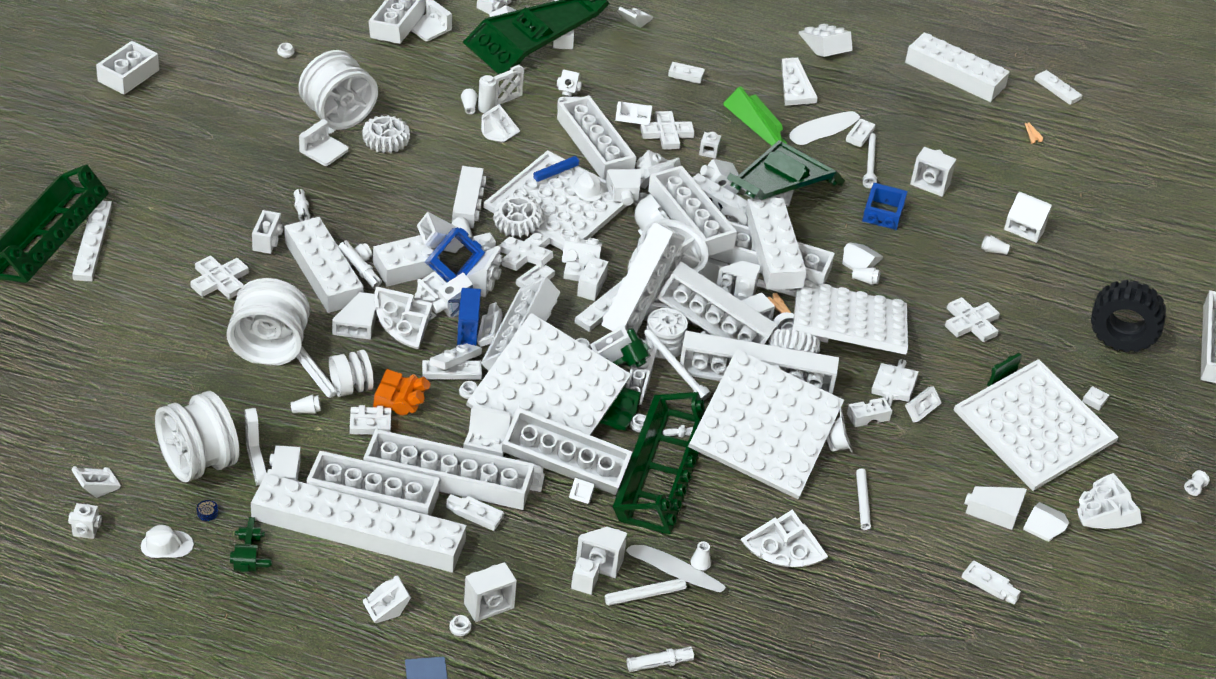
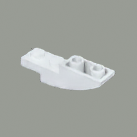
M645 340L643 342H647L651 348L648 350L651 356L646 359V364L638 368L636 365L631 367V377L626 384V388L641 392L639 405L643 403L657 353V348L652 342Z

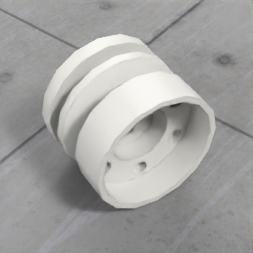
M671 308L654 310L648 317L646 329H650L674 357L681 354L685 331H687L688 326L687 318L681 312ZM657 349L656 357L666 359Z
M359 350L357 354L350 352L349 362L344 354L329 357L331 381L337 390L336 395L338 397L353 394V385L358 392H363L364 389L366 391L373 389V370L365 350Z

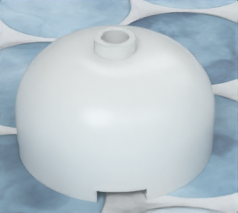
M651 194L642 199L636 206L634 215L636 223L640 227L638 230L640 235L650 223L669 219Z

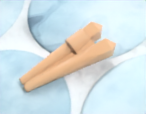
M1030 122L1028 124L1025 123L1031 144L1036 143V140L1042 142V135Z
M773 293V299L767 297L778 312L791 313L778 293Z

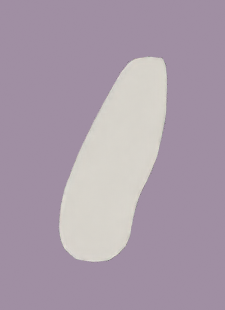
M853 111L817 118L794 128L790 132V139L798 145H805L816 139L836 134L857 122L860 116Z
M631 545L626 549L627 553L691 584L716 592H722L726 588L722 583L706 573L663 551L644 545Z

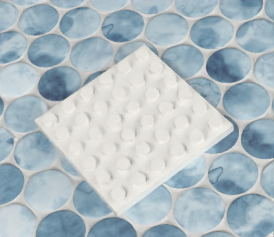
M547 150L484 202L483 208L494 213L497 202H501L502 198L507 199L508 195L514 197L515 194L517 196L523 194L524 197L530 196L531 200L536 199V202L541 206L543 217L539 229L535 230V232L550 237V244L563 250L566 237L576 235L580 236V239L588 240L626 206L623 202L612 200L606 186V180L600 177L603 190L602 197L599 200L590 202L579 198L569 184V179L573 175L582 174L584 171H587L579 166L536 182L533 178L534 172L565 160Z
M805 280L803 288H796L792 330L804 331L815 336L906 355L908 349L907 303L900 299L891 300L881 295L872 296L862 291L852 292L847 288L840 287L838 289L828 284L817 285L813 284L812 281Z
M531 313L468 399L466 405L470 408L473 405L509 412L511 414V422L517 408H521L591 436L630 379L631 374Z
M736 349L688 447L799 499L844 400Z
M1039 359L954 407V411L1032 491L1112 445L1118 439V436Z

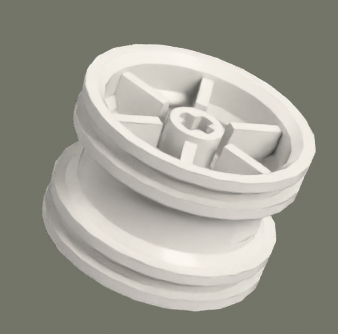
M331 50L317 56L304 69L298 84L301 99L310 109L316 111L317 116L321 120L325 119L328 121V127L336 130L347 129L360 123L372 111L378 97V86L373 77L367 71L360 68V65L350 54L341 50Z
M663 219L655 221V223L686 237L658 293L661 292L680 262L701 274L708 261V247L701 238L700 233L693 227L677 220ZM654 222L650 223L643 230L638 240L637 248L635 249L629 260L627 268L628 272L630 263L636 258L638 254V248L640 244L644 242V240L647 237L646 233L648 228L651 225H653Z
M262 278L246 283L238 291L234 304V313L228 325L227 340L230 347L241 358L251 363L279 366L295 359L300 352L304 338V329L310 314L307 298L295 286L278 279Z
M206 391L192 396L189 405L185 407L178 403H171L168 406L158 408L156 411L155 428L161 451L169 468L180 481L189 482L202 477L205 468L209 466L222 470L227 466L237 463L239 458L237 432L225 404L214 392Z

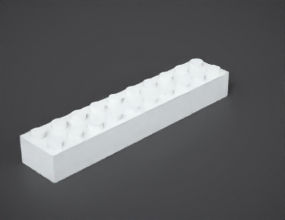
M266 473L251 501V517H255V521L452 573L466 542L467 525Z

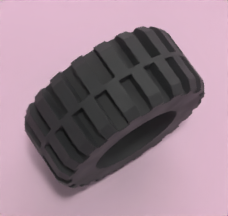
M1122 280L1121 283H1118V281L1113 282L1111 286H1105L1096 297L1091 315L1092 330L1094 333H1097L1096 337L1100 341L1103 340L1106 346H1112L1114 350L1118 351L1121 349L1124 352H1130V350L1138 352L1141 351V348L1145 350L1155 344L1162 335L1166 318V305L1163 303V298L1160 295L1157 296L1158 292L1155 289H1150L1149 285L1145 283L1143 285L1139 284V281L1133 280V282H1128V280ZM1131 310L1140 314L1144 320L1136 323L1124 322L1118 319L1113 312Z

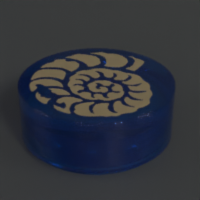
M204 500L197 505V516L201 520L210 521L217 517L218 505L214 501Z

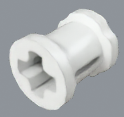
M1201 470L1195 471L1192 479L1184 484L1185 490L1190 495L1197 496L1202 492V488L1209 484V476Z

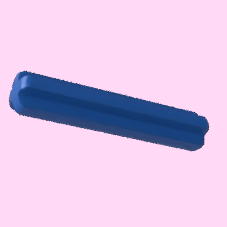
M573 156L533 173V178L536 182H540L579 165V158Z

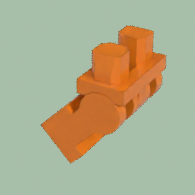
M386 369L374 395L373 407L382 405L383 408H391V410L399 415H407L409 411L412 414L416 412L419 404L423 403L425 399L424 392L430 388L431 384L425 377L418 379L413 374L409 378L402 377L401 373Z

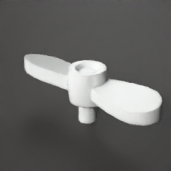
M681 425L678 429H665L663 434L665 436L677 435L682 438L685 435L690 436L693 427L685 428L684 425Z

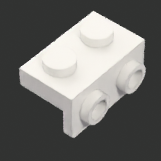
M570 235L564 241L562 262H577L586 266L590 257L600 259L602 242L595 238L584 240L580 239V236Z

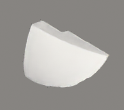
M376 287L374 297L375 310L383 328L402 344L419 349L432 312V303L413 299L414 295Z
M1114 473L1094 482L1093 488L1090 491H1084L1079 499L1080 506L1077 508L1083 526L1114 529L1142 523L1140 509L1131 500V493Z
M793 509L778 519L775 517L741 538L742 543L753 554L778 566L805 567L828 558L805 523L802 524Z

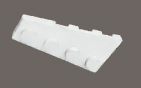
M798 57L782 59L785 106L817 103V95Z

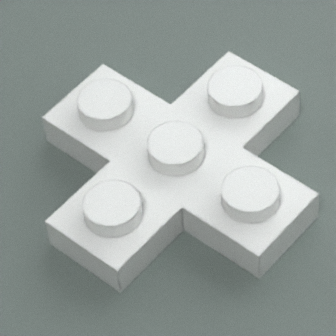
M655 111L656 122H650L649 125L641 124L640 126L643 139L660 138L662 149H679V138H694L692 122H675L672 111Z
M536 232L525 241L508 237L498 245L501 247L500 252L507 254L502 258V266L515 271L527 262L544 266L553 258V251L545 249L550 244V237Z
M210 255L195 263V269L202 276L190 281L191 288L201 297L218 289L228 299L237 296L238 291L242 288L243 284L238 278L248 274L249 267L238 258L221 265Z
M962 297L948 303L947 310L955 317L947 320L945 327L956 337L971 331L982 342H985L997 336L998 330L990 322L998 319L1000 313L988 302L976 308H973Z

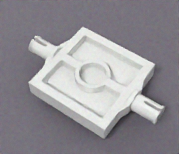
M900 359L897 366L881 363L872 386L871 393L884 397L890 407L893 400L909 402L914 390L919 371L906 369V360H903L902 363V359Z

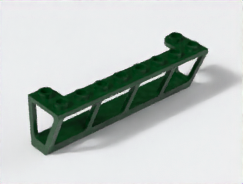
M87 164L60 174L1 235L0 279L27 283L109 194L108 190ZM78 174V179L84 188L76 187L69 177ZM76 193L82 194L69 209L63 208ZM56 214H63L49 230H42ZM37 235L43 236L28 253L23 252V249ZM10 264L19 276L2 274V272Z
M698 392L654 395L612 506L619 522L664 534L672 533L673 527L677 522L678 512L682 508L683 498L687 493L688 483L692 478L693 468L696 467V460L700 453L688 447L706 411L704 401L701 400ZM692 399L691 408L693 414L670 409L666 400ZM669 416L695 422L688 441L663 435ZM661 441L686 447L679 469L653 463ZM650 469L676 475L669 498L664 494L656 495L642 491ZM641 497L656 501L655 503L637 504ZM635 509H656L663 526L632 518Z

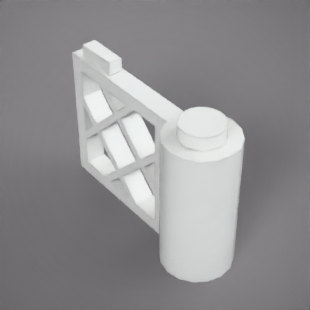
M517 65L497 76L485 75L479 80L478 110L486 113L498 104H503L522 96L524 68ZM516 74H518V76L515 78V80L512 81V78H513ZM505 79L499 87V81ZM509 82H511L512 84L509 86V88L507 90H504L505 87L509 84ZM517 86V92L510 94ZM504 92L502 97L498 99L499 95Z

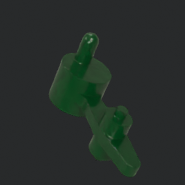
M629 328L627 334L632 343L620 349L623 357L612 363L620 366L627 362L629 367L636 365L638 368L647 363L646 359L651 356L648 350L651 348L647 342H643L642 338H638L633 328Z
M249 517L247 527H239V531L235 530V536H238L239 540H245V544H235L234 551L230 553V564H233L234 571L256 572L257 567L269 568L273 564L270 559L258 558V545H252V542L260 541L261 537H265V532H261V527H255V517Z

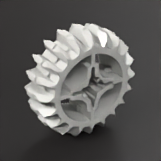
M381 115V117L375 116L374 119H369V122H365L362 135L366 147L376 150L377 153L382 151L383 153L389 152L391 154L392 151L398 152L399 149L403 150L404 146H407L410 139V130L406 122L402 121V118L396 119V116Z
M515 194L514 197L508 195L507 199L502 198L501 202H497L493 220L500 233L504 232L506 236L511 234L512 237L518 235L520 238L522 235L528 237L529 233L534 234L535 230L539 229L543 212L536 199L531 200L530 196L524 197L523 194L521 196Z
M777 329L769 337L768 343L771 346L817 354L820 352V340L804 331Z

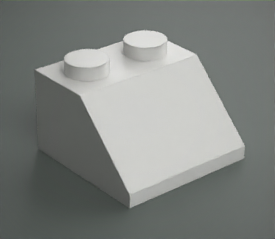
M604 527L581 534L578 539L576 564L579 557L600 563V574L616 578L624 560L627 533L611 527Z

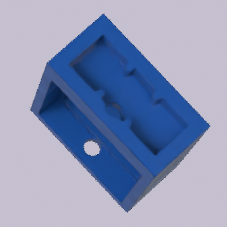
M873 182L862 222L897 230L908 191ZM875 201L898 207V209L894 213L871 207V205Z
M452 228L425 261L445 282L451 281L461 273L467 275L485 254L481 249V244L475 240L472 241L468 237V232L463 228ZM454 237L473 253L456 275L437 258Z
M462 288L457 345L466 343L474 346L477 345L481 289Z

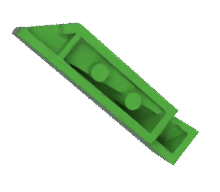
M740 86L724 102L723 105L768 144L773 146L779 140L787 144L780 134V131L783 130L782 124L756 94L749 97Z

